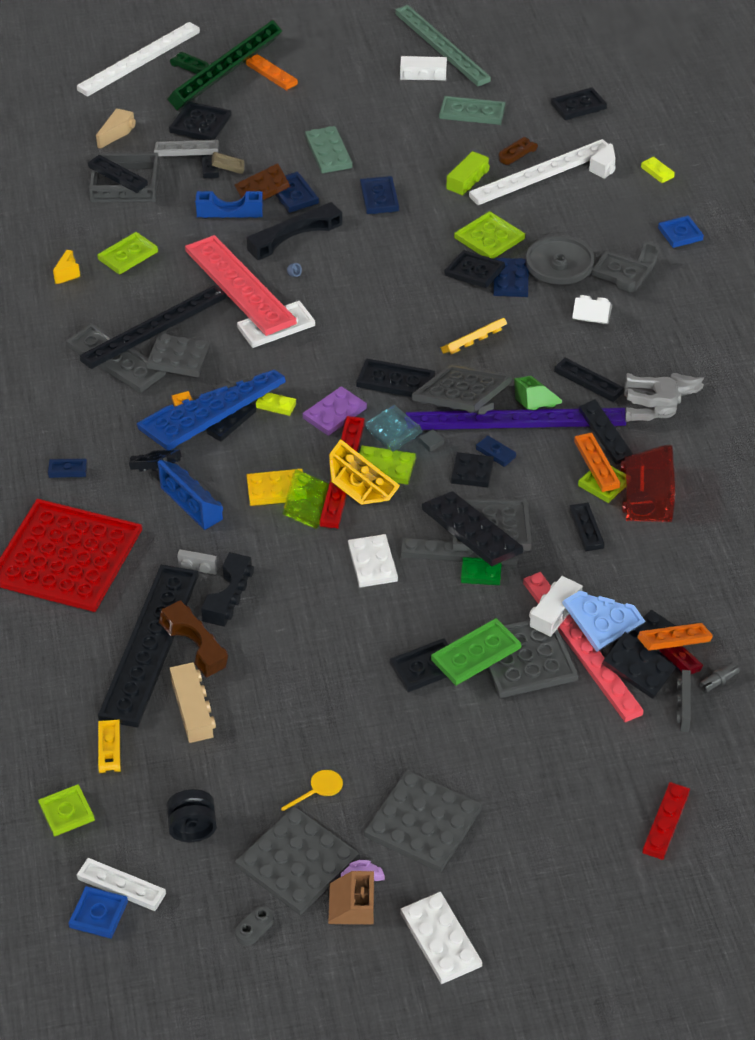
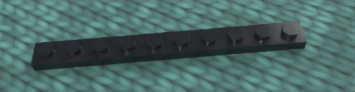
M214 285L81 354L80 361L90 369H93L226 299V293Z

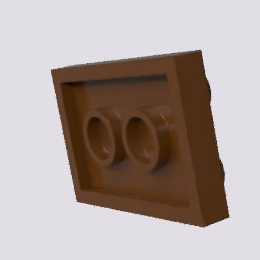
M278 163L235 184L241 198L245 195L246 191H263V200L291 187Z

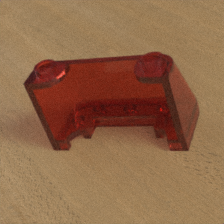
M662 445L625 457L624 461H621L620 469L621 472L626 474L627 498L622 503V513H626V521L672 522L675 504L672 445Z

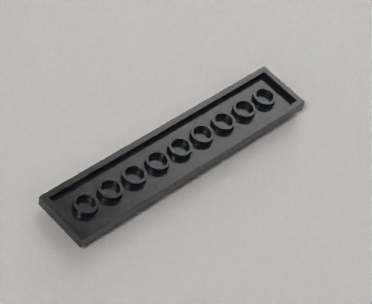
M160 565L99 711L98 719L100 721L120 720L121 725L139 727L175 635L170 636L159 623L161 610L180 600L187 606L199 576L197 570Z

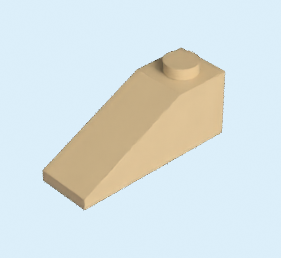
M116 108L96 134L97 147L101 149L129 134L136 124L134 113Z

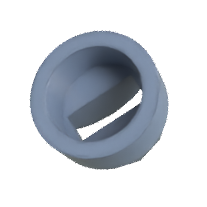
M292 263L287 267L289 276L298 277L301 275L302 268L300 264Z

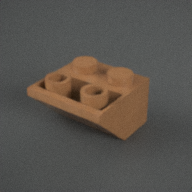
M351 871L330 883L329 924H374V871Z

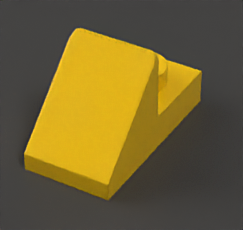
M66 250L53 270L55 284L80 277L79 264L76 263L72 250Z

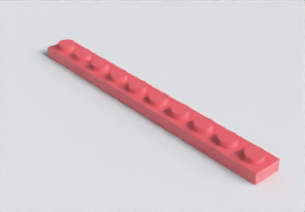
M541 572L523 578V584L539 604L541 597L550 591L551 585ZM569 614L557 628L563 639L624 722L642 716L644 710L619 676L602 664L605 657L600 651H595Z

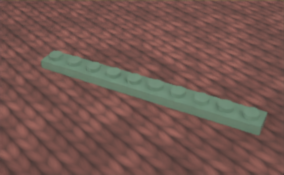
M409 5L395 9V14L443 57H447V60L477 87L490 82L491 77Z

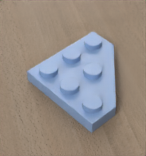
M578 591L566 598L562 604L596 652L620 639L624 632L630 633L646 622L632 604H621L614 602L615 600L602 596L595 597L587 595V592Z

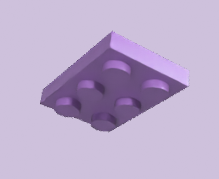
M341 386L303 412V419L329 436L345 425L347 416L356 417L366 410L367 403Z

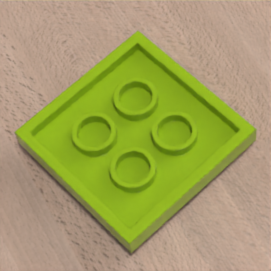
M489 211L455 232L454 238L478 254L494 259L523 241L525 233Z

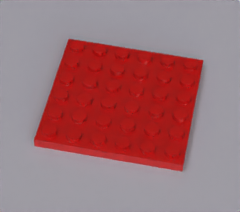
M36 499L0 557V588L96 612L142 532V524Z

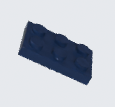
M298 171L285 175L291 187L275 194L289 213L319 203V198Z
M392 176L360 179L366 214L399 211V203Z
M495 258L496 260L503 261L505 268L494 279V296L528 297L529 270L526 266V259Z

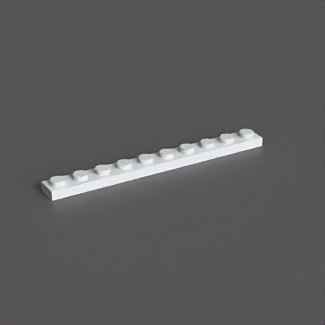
M191 22L186 23L78 84L77 91L88 97L200 33V28Z
M601 139L469 191V197L477 205L483 204L590 161L593 155L606 147L608 143Z

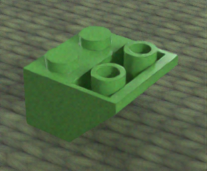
M534 377L514 378L515 399L528 410H537L543 406L555 407L556 404L562 403L558 396Z

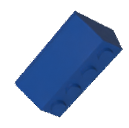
M164 460L158 461L161 489L194 521L206 530L223 520L222 504L213 499L209 491H205L197 480L190 477L186 470H183L178 464Z

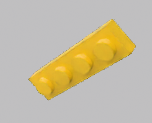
M505 318L493 321L440 347L442 353L450 352V354H454L460 351L459 347L464 345L466 348L474 344L473 340L477 338L480 341L487 338L490 332L494 334L501 331L502 326L507 324Z

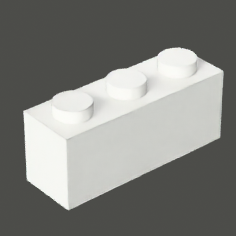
M401 56L400 80L446 81L447 57Z
M561 576L557 582H553L550 591L541 597L536 607L531 609L529 613L530 627L551 637L569 615L562 602L578 591H582L583 586L564 576Z

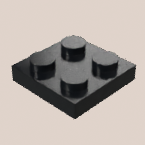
M457 452L451 484L488 488L494 456Z

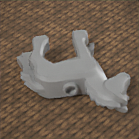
M627 373L624 396L632 404H640L648 408L634 409L626 407L625 422L650 421L655 418L672 417L676 413L677 403H681V396L697 393L703 389L704 384L702 381L704 377L672 373L670 377L653 378L636 377Z

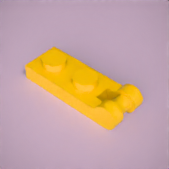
M120 720L98 721L99 773H106L109 770L121 772ZM106 759H113V762H106Z

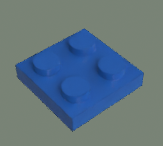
M689 215L661 222L658 225V229L672 248L702 241L704 237Z
M85 886L70 918L69 928L112 939L128 903L127 896Z

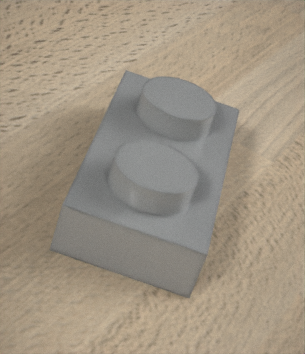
M179 549L177 554L179 568L216 575L218 571L217 556Z

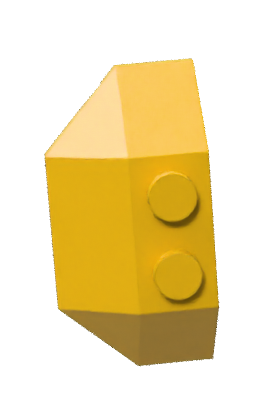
M341 439L329 454L331 482L360 505L389 501L400 487L398 483Z

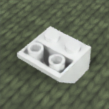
M585 295L575 298L572 317L574 320L602 324L609 323L612 304L608 299L598 297L597 300H591L590 296Z

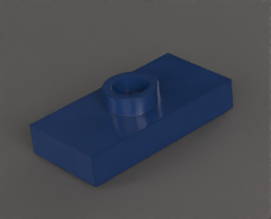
M489 435L476 444V450L486 456H494V461L503 467L516 458L515 451Z

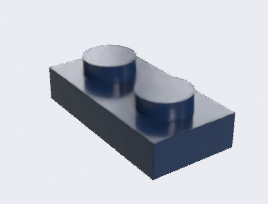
M49 459L48 476L49 478L86 477L87 459Z

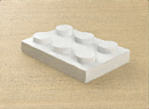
M386 534L348 540V547L359 588L398 581Z

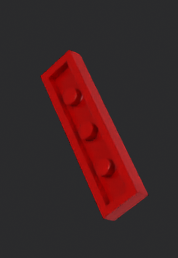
M669 782L643 847V854L664 860L690 794V788Z

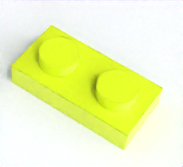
M655 157L641 162V168L661 183L674 178L675 172Z
M269 392L256 401V408L288 416L291 415L296 406V399Z

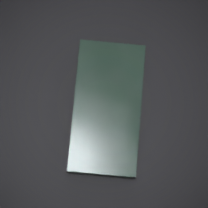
M444 96L439 119L501 125L506 102Z

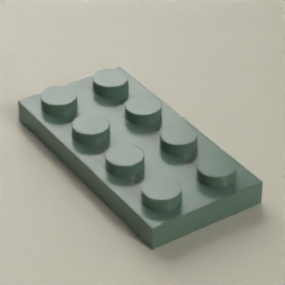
M335 126L305 131V138L321 173L353 168L350 156Z

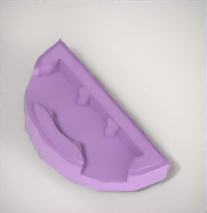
M369 860L351 862L341 873L342 877L351 871H374V881L385 880L382 869L372 864Z

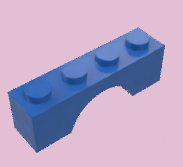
M197 191L196 193L197 217H263V191H246L240 200L234 202L219 199L213 191Z

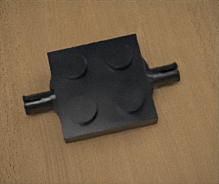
M180 449L154 450L145 455L131 456L129 466L130 470L138 469L139 472L149 469L158 471L159 460L175 463L181 460L182 455Z

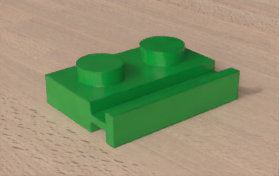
M463 557L461 583L500 586L502 562L491 566L482 558Z

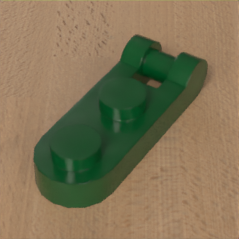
M179 52L176 57L170 59V64L173 67L179 66L196 74L209 66L206 61L184 52Z

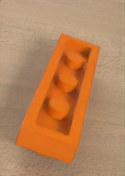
M258 54L246 60L248 67L285 90L298 84L295 77Z
M593 433L575 436L574 442L601 491L606 492L620 488V481Z
M703 623L640 631L637 638L650 651L710 642L713 635Z

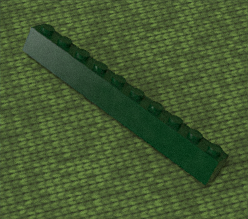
M271 20L175 89L167 100L178 111L188 101H192L243 64L247 59L276 40L282 33L281 28L274 20Z

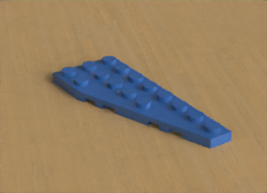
M271 370L254 376L251 381L236 382V386L231 388L224 386L201 394L196 400H183L181 405L175 407L173 404L166 406L137 423V427L164 449H174L179 444L191 439V437L206 430L213 424L220 422L242 407L278 388L286 382L285 376L276 370Z

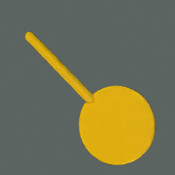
M332 770L316 772L311 778L312 790L283 806L281 810H287L314 793L322 796H333L339 793L343 786L341 776Z

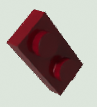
M683 646L659 650L681 672L682 670H691V674L701 671L703 664Z

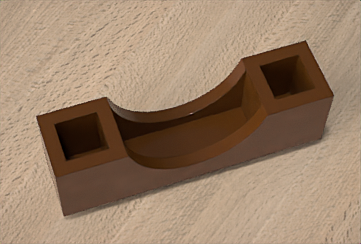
M180 600L161 610L159 623L170 636H186L197 644L199 650L196 653L194 664L206 678L226 668L229 656L226 649L217 643L213 634L204 628L203 623L192 614L188 606Z

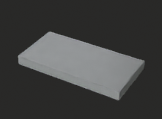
M219 140L161 141L155 143L154 153H158L159 156L212 155L213 152L219 153Z

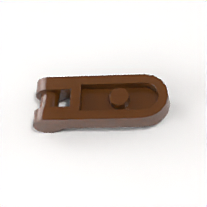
M523 137L500 151L499 161L504 165H509L529 152H535L538 144L533 141L530 142L528 138Z

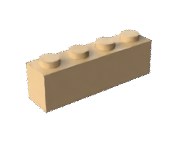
M194 662L170 667L171 682L189 743L214 738L213 729L216 728L214 717L209 716L211 707L209 700L205 701L204 699L207 695L205 686L200 685L202 681L200 670L195 669Z

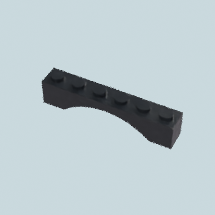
M332 202L247 236V250L257 261L272 255L279 244L294 235L309 231H330L342 226V211Z

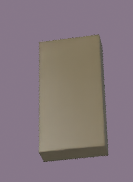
M213 152L212 166L243 174L244 160Z

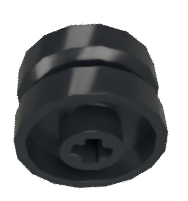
M189 789L175 793L169 798L166 804L169 834L174 839L191 843L202 841L214 834L217 825L214 799L210 793L198 789Z

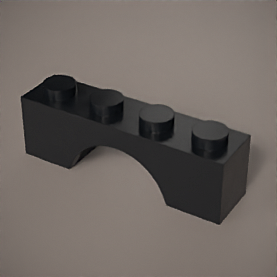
M229 552L222 566L223 578L230 585L219 593L208 594L201 608L202 622L225 627L227 621L232 619L234 607L239 604L242 591L246 590L248 578L252 577L254 573L251 557Z

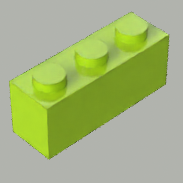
M472 151L447 175L446 189L464 195L476 182H479L484 174L488 173L490 168L489 157Z

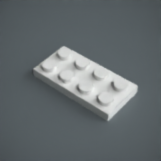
M299 300L285 305L297 321V324L266 336L249 318L237 322V328L250 346L254 348L315 326V320Z
M441 892L400 908V914L441 984L482 967V960Z

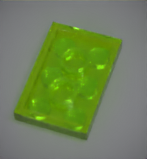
M296 469L292 476L282 514L317 529L320 525L329 483Z

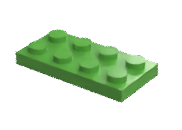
M495 618L433 653L431 660L456 686L521 649V642Z

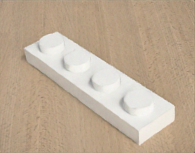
M87 858L77 873L78 880L107 892L127 896L129 901L156 911L166 895L164 888L90 858Z

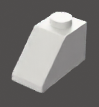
M611 143L590 158L589 171L604 179L615 171V154Z

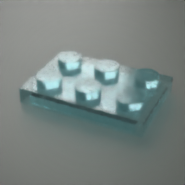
M395 405L364 424L366 429L392 452L401 448L410 440L415 439L423 432L416 422Z

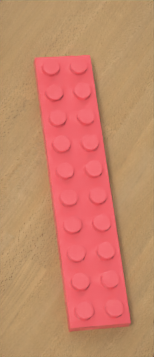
M215 235L185 246V250L191 258L266 336L297 324L293 314Z

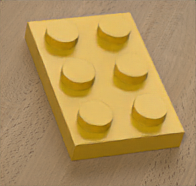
M303 469L247 474L250 506L306 501Z

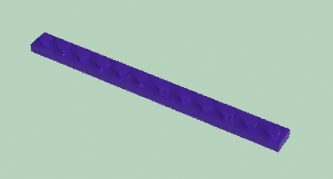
M602 408L614 426H626L625 408ZM579 409L490 410L485 414L467 411L406 412V430L590 427Z

